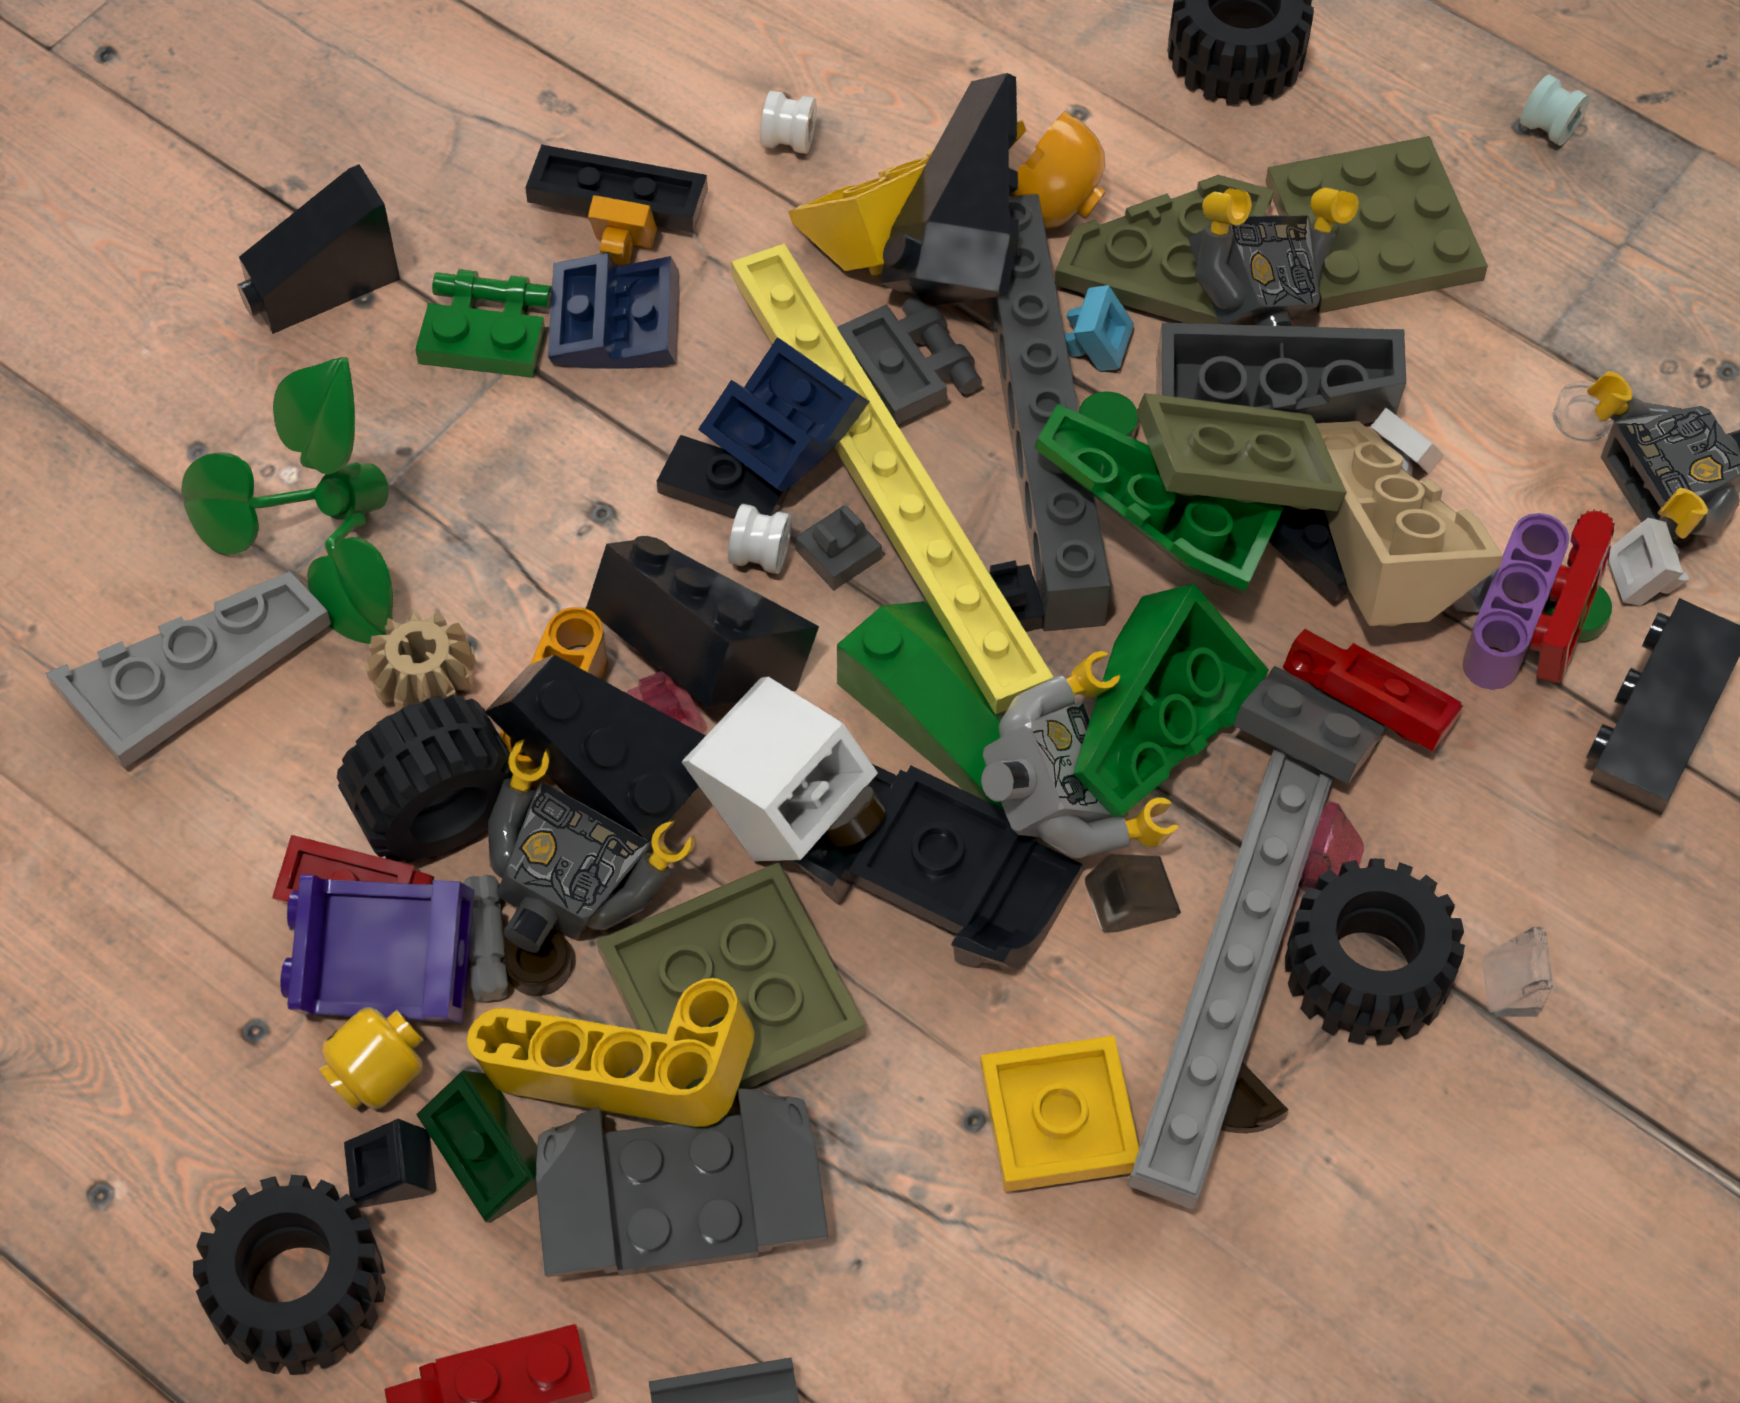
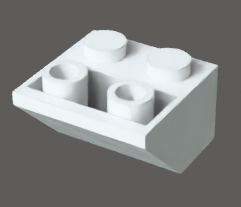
M770 677L760 678L682 761V764L753 861L801 860L862 789L878 774L841 721Z

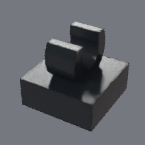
M1016 560L991 565L989 574L1025 632L1042 629L1044 609L1030 565L1017 566Z

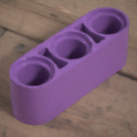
M1542 513L1528 514L1517 522L1503 553L1501 566L1496 570L1479 611L1463 656L1462 666L1465 675L1470 681L1481 688L1490 690L1505 688L1512 684L1518 675L1541 613H1543L1556 574L1562 564L1569 544L1567 528L1560 520L1551 515ZM1510 599H1515V600H1518V601H1520V602H1522V603H1517V602H1514V601H1512V600H1510ZM1489 647H1495L1504 652H1497L1490 649Z

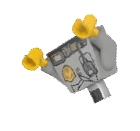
M1104 651L1094 652L1075 665L1072 676L1065 679L1060 674L1015 697L998 725L1000 739L987 745L983 750V758L987 765L981 779L983 791L991 800L1001 801L1011 828L1018 835L1041 837L1044 842L1067 856L1082 858L1129 846V840L1134 838L1147 847H1157L1162 845L1179 827V825H1171L1167 828H1161L1151 819V817L1165 813L1172 805L1171 801L1166 798L1157 797L1150 800L1133 819L1124 820V817L1129 815L1128 812L1123 816L1113 817L1073 774L1090 721L1084 703H1075L1074 696L1081 694L1090 698L1097 697L1117 684L1120 679V675H1117L1107 682H1100L1092 675L1091 665L1109 655Z

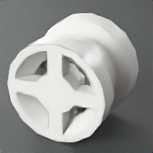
M769 91L762 115L761 146L775 148L779 144L790 145L795 152L807 154L812 143L815 128L816 97L802 96L798 100L787 99L783 92Z
M741 504L735 516L728 548L729 563L738 566H744L748 562L761 564L764 571L779 574L783 567L790 542L792 515L783 512H776L772 516L763 515L758 512L756 507Z

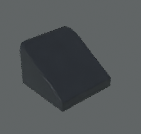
M395 1119L344 1142L349 1195L359 1208L420 1198L436 1192L431 1141L426 1129L401 1119Z

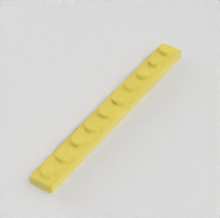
M785 243L731 261L732 278L770 342L773 344L777 337L782 339L870 401L859 418L834 448L995 715L1006 711L1012 700L1019 694L1054 678Z

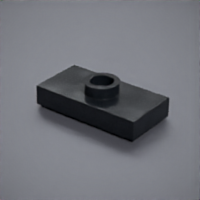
M684 435L679 436L656 480L657 493L734 519L741 504L754 506L760 514L772 516L779 512L790 490L788 488L782 492L776 489L723 448Z

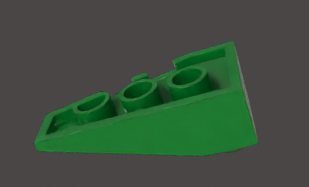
M921 601L880 606L837 644V684L961 789L1004 809L1001 801H993L986 796L982 788L981 779L982 773L987 766L983 758L984 747L1000 739L998 725L1006 711L995 715L927 603Z

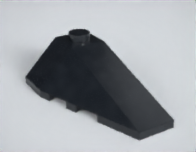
M1004 73L974 80L969 84L891 228L890 237L883 251L884 266L880 284L909 296H921L926 303L934 306L1007 296L1019 240V220L1010 217L1009 194L1018 190V172L1009 168V149L1017 139V87L1015 76Z

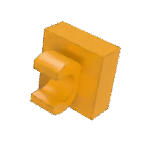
M593 195L588 218L596 239L601 240L600 253H609L617 267L629 264L633 246L652 249L657 226L650 205Z

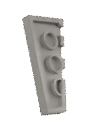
M289 571L215 602L214 611L186 621L181 616L158 626L160 633L128 647H125L121 641L97 651L99 656L97 660L73 670H69L66 664L45 674L51 687L124 769L328 627L331 621L328 611Z

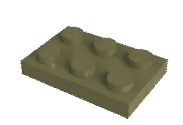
M1144 393L1136 411L1166 491L1176 492L1184 496L1203 495L1234 499L1242 503L1262 502L1287 505L1300 510L1312 508L1338 511L1347 493L1311 414Z

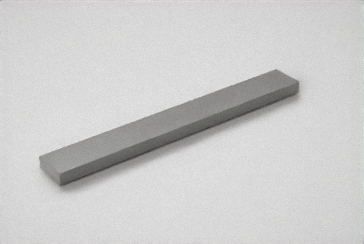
M1276 747L1273 749L1127 1184L1129 1187L1193 1210L1204 1183L1333 776Z

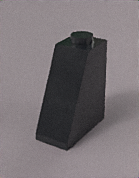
M360 164L348 168L241 254L239 260L245 281L238 283L237 287L249 314L252 317L261 314L270 331L274 334L400 280L385 204Z

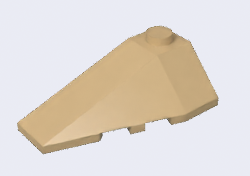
M1360 421L1316 423L1347 491L1338 511H1324L1348 589L1369 626L1382 625L1394 627L1405 623L1429 622L1501 566L1503 555L1481 520L1468 509L1455 512L1440 500L1443 491L1441 487L1431 479L1418 482L1402 469L1403 456Z

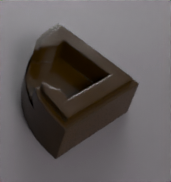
M1242 1062L1220 1130L1232 1133L1264 1131L1285 1120L1289 1109Z

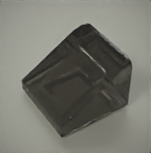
M1109 854L1085 878L1087 891L1101 930L1104 933L1120 932L1175 918L1181 913L1160 856Z

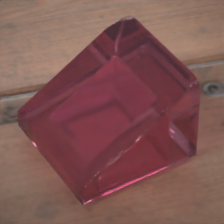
M1329 801L1328 805L1324 804L1301 881H1304L1303 886L1315 888L1318 877L1329 869L1338 876L1342 863L1356 860L1358 865H1360L1364 852V843L1338 803Z

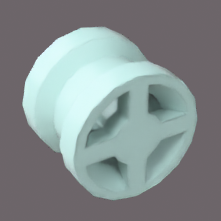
M1548 74L1538 83L1527 100L1520 117V124L1530 130L1540 128L1546 131L1549 140L1561 146L1566 143L1580 124L1587 110L1590 96L1580 90L1573 92L1562 88L1559 79Z

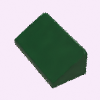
M462 1070L416 1115L484 1221L491 1223L537 1195V1145L503 1093L493 1085L486 1074Z

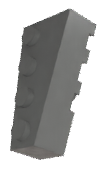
M1162 323L1156 356V395L1311 414L1315 423L1360 421L1364 424L1375 422L1385 408L1396 415L1405 389L1406 358L1404 329Z

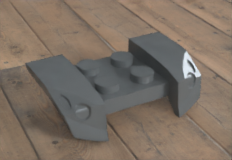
M738 1089L741 1115L723 1117L717 1123L707 1127H692L674 1123L605 1133L603 1113L600 1107L577 1115L575 1120L569 1123L552 1127L538 1135L536 1189L545 1276L554 1277L604 1270L605 1273L618 1272L619 1276L756 1258L759 1257V1252L771 1251V1247L826 1240L828 1238L817 1151L804 1100L790 1096H771L764 1094L760 1090Z

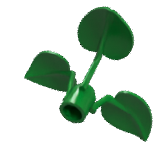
M339 357L292 372L279 383L273 400L275 427L282 443L292 451L301 452L300 463L303 467L315 469L325 474L315 488L254 497V477L248 463L231 453L216 452L206 454L192 462L184 473L181 491L185 499L184 507L198 536L209 548L225 555H234L246 551L255 542L259 531V522L254 508H267L315 499L322 513L337 520H345L325 542L328 555L313 560L309 565L307 573L308 589L328 611L331 621L329 627L344 637L370 644L371 636L387 635L385 630L387 619L393 620L392 582L386 562L374 545L358 537H345L354 528L365 525L366 519L363 514L379 510L385 505L388 499L389 488L384 473L376 465L371 463L359 464L358 462L347 464L350 460L355 440V404L348 358Z

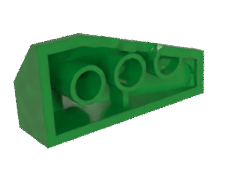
M1059 404L1056 405L1034 446L1037 451L1185 570L1241 596L1246 591L1284 508L1277 504L1262 502L1242 503L1228 498L1203 495L1184 496L1176 492L1166 491L1149 445Z
M1194 583L1142 596L1114 642L1102 682H1107L1117 675H1120V679L1113 687L1097 696L1073 772L1077 779L1113 817L1123 816L1169 778L1170 770L1183 759L1198 754L1208 745L1206 740L1221 728L1233 725L1240 706L1269 671L1266 665Z

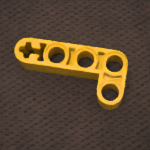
M710 978L697 981L684 990L678 1000L667 1034L511 1008H494L484 1012L474 1020L468 1030L466 1041L469 1052L489 1080L498 1090L507 1094L591 1109L600 1107L602 1111L692 1127H707L720 1121L731 1108L754 1042L755 1032L752 1022L734 989L725 981ZM725 1017L719 1024L707 1027L712 1021ZM576 1056L572 1062L561 1067L565 1061ZM639 1067L634 1074L623 1078L629 1070ZM704 1078L697 1086L685 1089L693 1080Z

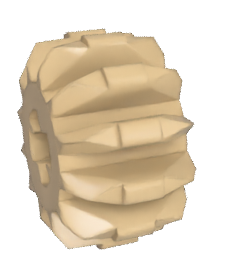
M412 608L408 617L409 622L400 624L388 618L385 626L387 635L371 636L369 648L372 656L367 658L366 671L369 680L374 684L376 696L382 701L383 705L395 702L396 710L399 711L403 707L413 703H421L428 698L441 696L444 699L456 695V692L471 691L473 683L471 671L476 664L474 649L467 642L465 630L460 624L447 625L445 617L442 616L439 610L425 621L421 620L420 615Z

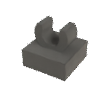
M843 505L795 537L796 551L833 591L882 559V545L865 528V524L848 506Z

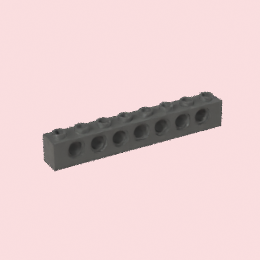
M1039 195L1009 196L1010 217L1019 220V240L1007 296L987 298L1034 578L1044 609L1043 631L1105 626L1111 584L1095 498L1034 448L1040 433L1057 404L1077 413L1079 411Z

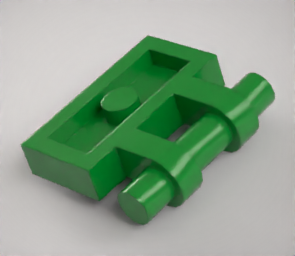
M459 269L457 274L436 272L432 283L433 295L453 297L451 306L428 303L415 348L418 364L534 378L545 335L544 317L526 315L528 307L550 308L552 286L532 284L529 277L511 275L507 281L479 277L478 271ZM477 300L505 304L503 312L475 309Z

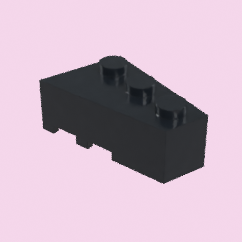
M638 536L635 540L606 544L586 609L594 612L606 626L707 708L738 702L762 677H770L789 690L797 691L820 627L671 548L664 541L651 536Z
M1679 598L1670 617L1660 612L1657 613L1642 644V647L1653 652L1643 672L1634 668H1630L1614 700L1615 703L1625 708L1615 728L1602 724L1586 757L1597 763L1590 782L1662 815L1740 657V625Z
M555 654L527 666L485 711L515 743L524 740L521 749L538 766L542 764L546 748L549 750L551 757L545 774L566 795L643 837L648 842L652 840L655 830L661 824L668 822L699 787L682 764V761L706 735Z

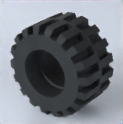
M1174 0L1167 49L1168 58L1173 60L1172 69L1177 76H1185L1184 84L1192 90L1199 88L1204 90L1203 96L1215 100L1218 96L1226 98V103L1238 104L1239 100L1247 99L1250 104L1262 102L1263 95L1274 98L1283 93L1284 86L1291 87L1297 81L1298 73L1303 70L1314 16V7L1311 6L1312 0Z
M457 695L444 699L441 696L428 698L421 703H413L401 708V710L390 716H386L377 722V725L364 732L355 741L357 744L349 749L342 759L343 765L338 769L336 777L339 781L338 787L374 853L379 857L385 856L386 859L397 862L405 860L406 863L442 855L469 842L488 829V820L503 781L513 776L508 763L510 752L489 716L485 713V709L474 699L465 700L463 696Z
M1370 858L1367 868H1360L1356 860L1342 863L1338 876L1329 869L1318 877L1316 887H1309L1301 899L1285 955V971L1291 972L1288 986L1292 996L1304 995L1300 1009L1307 1017L1311 1019L1317 1014L1322 1016L1324 1021L1321 1029L1332 1035H1335L1338 1028L1350 1032L1348 1039L1350 1042L1363 1044L1366 1035H1375L1377 1045L1392 1044L1396 1031H1399L1405 1040L1418 1034L1422 1022L1429 1026L1438 1016L1442 1004L1445 1005L1464 955L1465 945L1460 943L1464 934L1461 918H1451L1455 904L1448 894L1440 897L1435 895L1434 892L1438 883L1428 875H1425L1421 880L1410 876L1413 867L1399 862L1397 870L1385 868V859ZM1355 933H1371L1382 936L1401 950L1408 965L1391 971H1379L1364 967L1347 955L1339 939Z
M291 1175L288 1186H280L276 1176L260 1180L261 1191L250 1195L246 1187L234 1193L232 1197L236 1206L229 1212L221 1206L216 1209L210 1217L215 1228L214 1233L201 1232L196 1247L203 1259L193 1261V1277L199 1286L196 1293L201 1306L224 1345L228 1343L237 1358L246 1364L254 1358L261 1371L273 1374L276 1373L280 1362L285 1364L290 1375L305 1374L306 1362L317 1359L321 1369L336 1363L332 1352L341 1346L350 1354L361 1344L356 1332L360 1326L372 1330L378 1319L373 1303L384 1302L386 1290L381 1274L385 1273L383 1259L365 1216L362 1217L357 1203L348 1194L340 1198L335 1185L321 1179L315 1189H312L307 1176ZM294 1248H311L319 1250L330 1257L323 1278L306 1295L292 1301L279 1303L264 1301L253 1296V1287L259 1272L276 1255Z

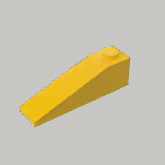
M1023 120L1017 121V139L1014 144L1027 131ZM933 150L926 153L927 157L899 166H892L878 172L880 178L872 179L853 187L852 185L843 186L788 211L791 222L844 271L868 267L871 275L881 274L884 266L883 251L890 237L891 228Z

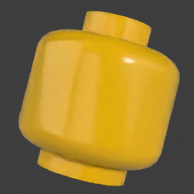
M366 1007L359 1010L325 1040L322 1045V1054L326 1063L319 1068V1071L353 1109L356 1110L361 1104L372 1109H381L422 1073V1060L414 1048L423 1041V1038L398 1010H395L386 1018L378 1010Z

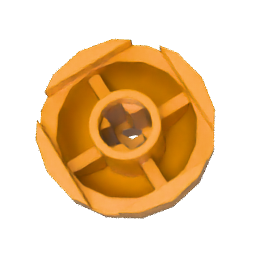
M1063 111L1035 145L1036 149L1026 163H1022L1017 170L1018 190L1009 194V196L1039 195L1045 229L1062 226L1076 213L1086 219L1106 193L1104 189L1098 186L1106 167L1105 151L1098 137L1077 117H1073L1066 111Z

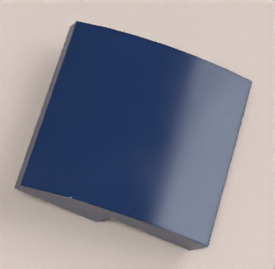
M609 253L553 263L548 358L551 363L591 369H634L675 364L679 270L672 257L668 256L616 267Z
M777 337L746 385L743 387L731 380L698 430L776 489L784 492L811 471L835 447L859 418L870 401Z

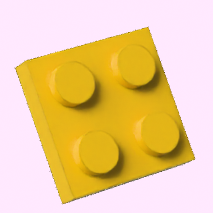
M1115 1035L980 1055L979 1066L1004 1192L1130 1174L1132 1172L1139 1151V1145Z

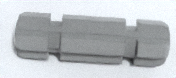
M487 874L480 877L471 876L463 882L475 890L469 950L471 989L473 997L479 1002L502 1000L509 993L506 965L503 962L505 943L500 911L501 901L497 895L499 888L498 880L494 876Z

